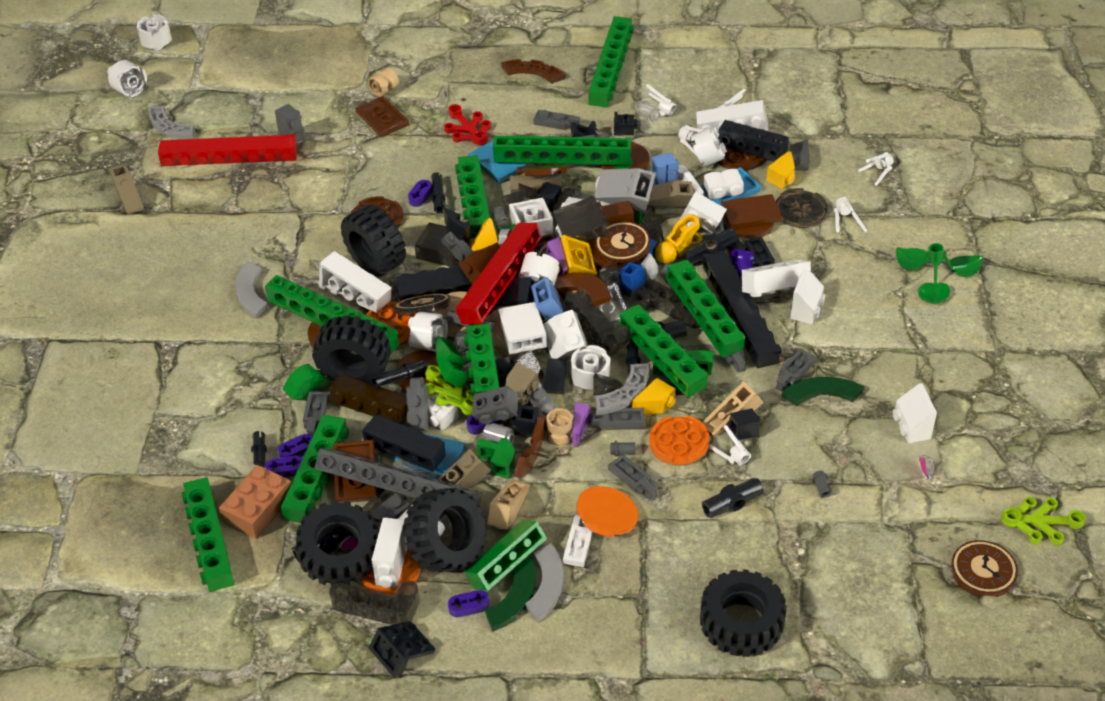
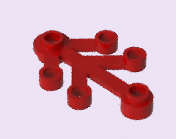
M452 104L449 106V116L452 119H457L462 124L446 123L444 125L445 133H453L452 138L454 142L458 143L462 140H469L479 146L488 142L489 138L486 133L491 129V122L483 120L482 112H474L470 123L462 115L460 105ZM481 122V129L477 131V125Z

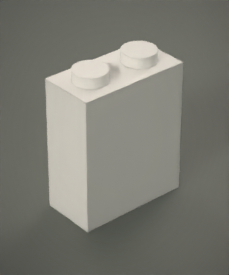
M535 302L498 309L499 325L509 354L547 347L546 332Z
M383 518L372 557L376 585L385 588L398 587L407 551L405 544L407 539L403 534V531L406 530L404 520Z

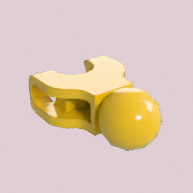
M688 214L680 219L673 227L672 232L666 237L667 241L661 242L656 246L654 254L658 262L669 264L677 256L681 257L684 254V250L703 241V236L696 232L700 228L697 216ZM689 222H694L689 227H687V224Z

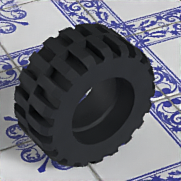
M367 204L344 217L340 228L342 230L341 236L348 253L351 254L352 259L357 262L360 268L375 277H382L404 262L406 245L402 239L403 236L399 232L396 223L394 224L392 218L383 209Z
M344 315L342 318L340 316L334 317L325 322L319 331L312 350V357L317 369H320V372L324 376H328V379L332 382L342 374L371 384V376L384 373L391 353L389 339L384 331H380L379 326L371 324V321L367 319L362 320L360 319L361 317H350V315ZM347 350L354 351V352H356V353H358V354L351 353V352H349V351H347Z
M444 488L425 492L412 502L413 506H409L406 512L408 517L404 519L406 530L403 531V534L407 539L406 547L411 550L410 555L414 560H418L417 563L421 567L432 572H446L465 569L466 566H470L475 562V559L482 553L480 549L484 548L486 542L484 536L487 535V529L484 526L486 519L481 514L483 511L480 505H476L477 501L464 490ZM442 512L449 518L453 530L452 540L448 548L442 543L438 533V521Z
M332 501V504H320L318 509L312 508L309 511V516L305 515L302 518L301 525L298 526L296 531V550L298 562H300L302 570L306 573L308 572L309 578L312 580L317 578L319 584L322 585L331 583V587H338V584L349 586L351 581L354 580L357 583L362 580L363 574L367 576L371 572V567H373L372 557L379 531L377 530L375 520L371 519V514L368 511L362 512L361 506L357 504L351 506V502L344 501V503H338V501ZM333 532L350 534L358 541V545L351 552L339 556L327 554L317 546L324 536Z
M737 569L730 570L729 574L724 572L718 575V579L713 578L709 582V586L705 587L703 597L701 598L700 625L702 626L704 636L708 637V641L713 646L718 645L720 651L725 652L726 650L733 656L742 654L743 657H750V654L754 653L756 656L762 654L763 650H770L773 644L779 641L783 633L786 617V600L777 584L773 585V580L767 576L764 578L761 573L756 571L751 573L747 569H743L740 572H737ZM734 604H745L757 609L762 616L754 621L742 622L732 619L723 610Z

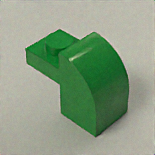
M305 364L290 374L283 390L293 400L307 401L309 392H312L314 388H329L331 381L320 370H315L310 364Z
M501 438L499 443L479 439L477 442V455L482 459L490 461L491 474L510 479L515 469V450L513 445L504 438Z

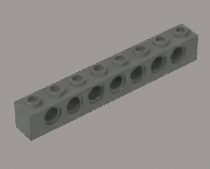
M328 447L320 448L314 468L414 498L420 497L421 494L432 490L458 488L472 496L477 501L476 505L478 506L483 494L481 491Z

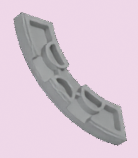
M165 106L148 107L151 124L157 131L174 139H194V125H184L170 121L166 115Z
M247 261L237 275L235 291L242 308L251 316L258 318L268 308V303L262 300L254 290L256 280L262 273V267Z
M650 363L631 364L629 377L622 388L607 394L596 395V415L613 413L631 405L633 400L648 385Z
M551 543L534 553V559L539 564L542 572V581L536 594L525 603L528 612L538 622L544 619L556 606L564 585L562 561Z

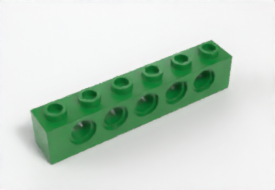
M478 155L458 157V164H455L458 186H460L459 193L460 197H463L461 198L462 208H465L463 216L464 220H468L465 223L470 225L471 239L476 237L484 221L490 218Z
M688 259L669 265L666 280L723 358L742 351L745 342L743 332L737 328L734 320L726 313L724 306L718 302L715 294L707 287L705 280L697 273L696 268L691 265Z
M638 304L619 314V327L687 398L707 388V372L703 368L701 369L693 357L689 356L682 346L677 344L671 335L666 333L660 324L651 318L647 310H644Z
M322 415L281 506L284 520L301 523L302 518L305 515L309 516V511L312 508H316L317 501L321 500L323 487L328 484L330 473L314 469L320 448L328 447L333 449L334 443H343L344 439L348 438L349 427H347L346 418Z
M204 477L183 483L185 491L181 492L184 504L188 503L189 506L185 508L187 519H192V523L188 525L191 536H196V539H193L192 542L195 552L199 551L200 554L196 556L198 567L203 568L204 571L200 572L202 584H207L209 592L234 586L209 479Z

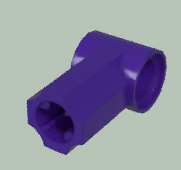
M733 249L730 254L732 265H736L739 277L742 280V270L753 268L754 254L751 251Z

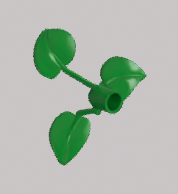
M939 243L931 244L927 252L918 248L897 247L896 249L897 261L904 269L918 270L922 264H927L928 259L934 265V283H924L918 289L919 297L923 301L933 304L944 302L950 295L948 284H937L938 265L944 259L951 271L955 270V273L962 277H970L977 274L983 262V256L979 255L959 256L949 261L943 245Z

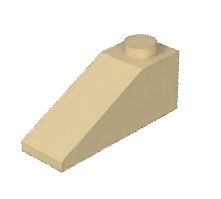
M743 381L703 423L708 431L716 437L726 431L724 425L729 426L730 413L753 408L755 411L763 401Z
M511 479L491 501L488 525H492L500 530L508 529L515 521L531 484Z

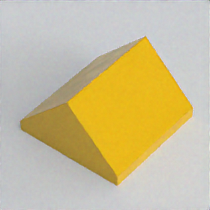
M488 218L482 224L470 245L473 252L498 243L492 219Z
M562 235L561 243L568 266V273L582 272L594 276L597 275L589 243Z

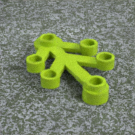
M429 365L425 373L426 379L430 382H437L441 387L432 383H426L428 394L434 395L435 392L439 393L436 398L438 405L446 406L448 403L461 408L464 414L472 416L474 395L471 394V390H467L463 398L462 391L465 383H463L461 388L453 384L451 387L441 378L439 367Z
M1030 496L1026 497L1024 502L1017 508H1007L1001 514V521L1004 525L1011 528L1017 527L1029 536V542L1034 545L1041 543L1043 535L1040 531L1033 530L1026 523H1032L1050 537V542L1053 545L1059 546L1063 543L1064 534L1056 531L1048 524L1069 525L1072 529H1079L1084 526L1086 521L1085 514L1079 510H1072L1068 516L1045 515L1057 509L1058 501L1052 497L1047 498L1045 503L1031 515L1024 514L1027 510L1033 511L1036 507V499Z

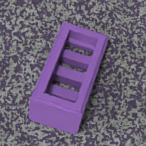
M558 237L547 242V254L559 262L560 275L568 273V266L560 238Z
M576 402L574 407L572 443L574 447L579 445L591 419L590 405Z

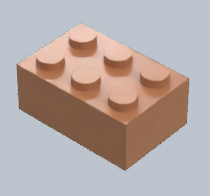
M256 465L219 507L223 523L257 539L282 510L281 506L291 486L290 480Z

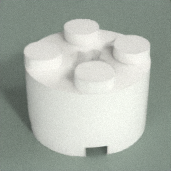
M153 15L152 18H148V16H145L137 22L141 46L159 51L163 49V46L172 41L166 17Z
M121 60L108 69L109 84L119 93L128 97H135L144 90L143 86L144 83H147V75L141 67L128 60Z
M711 127L691 136V141L695 140L696 145H693L694 151L701 163L704 162V167L724 159L725 152H727L724 143H720L718 139L720 136L716 127L713 129Z
M537 252L525 254L518 278L531 277L534 283H537L548 277L552 284L555 285L560 269L559 262L546 254H543L542 257L536 256Z
M420 311L414 317H411L408 324L409 328H411L408 341L409 346L419 350H432L436 352L437 336L439 335L447 339L448 323L446 319H443L444 315Z
M589 345L586 346V349L580 350L579 348L572 354L571 377L573 384L583 389L600 391L610 379V357L603 348Z

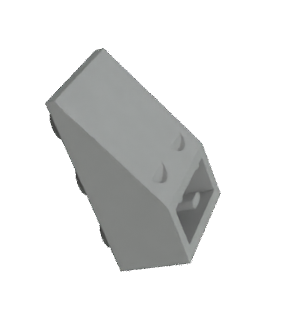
M639 168L603 169L594 200L609 204L629 201L633 210L645 213L656 173Z

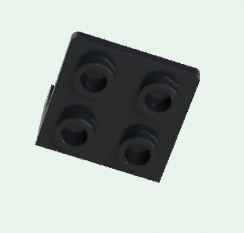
M411 621L378 628L369 646V650L394 678L402 675L409 659L434 654L436 650Z

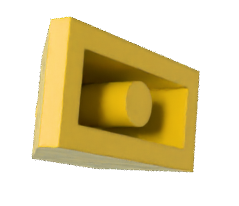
M788 150L767 169L766 180L781 189L791 185L795 179V166L791 151Z
M656 378L633 400L632 408H644V415L664 413L675 404L676 389Z

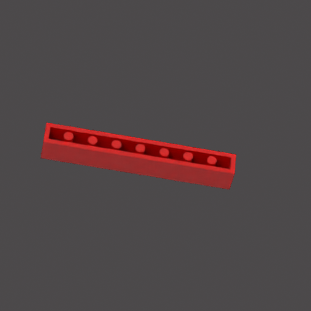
M295 134L160 140L158 156L161 166L296 161L298 147Z
M537 222L517 223L455 308L461 324L481 325L520 270L525 254L532 252L541 240L542 236Z

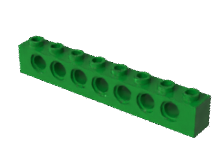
M613 16L588 92V105L608 107L609 101L613 100L616 81H619L623 62H625V56L628 52V43H631V34L634 33L632 18Z
M494 135L493 161L500 163L630 165L631 138Z
M275 275L265 285L268 302L317 325L322 326L328 320L338 316L341 318L344 315H350V317L358 316L362 320L367 319L371 321V324H376L380 327V331H384L390 342V355L399 346L397 329L278 275Z

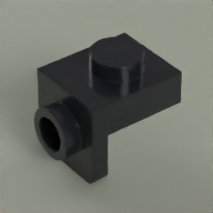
M593 120L588 127L574 122L570 127L572 137L595 135L596 137L598 133L596 121Z
M508 356L495 359L498 383L506 385V378L513 369Z

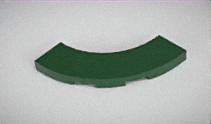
M813 377L792 384L782 392L781 397L796 406L805 400L816 397L818 394H828L829 396L840 397L853 402L863 392L864 386L843 378Z
M532 557L522 560L512 569L514 580L507 596L495 606L485 610V616L492 632L514 621L516 616L523 609H526V603L533 597L536 573Z

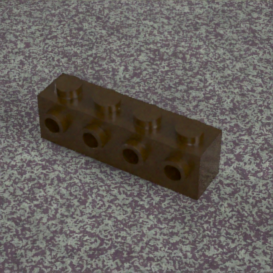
M342 374L330 385L329 402L370 416L376 414L386 417L398 424H402L407 418L406 395L382 387L374 388L370 383Z

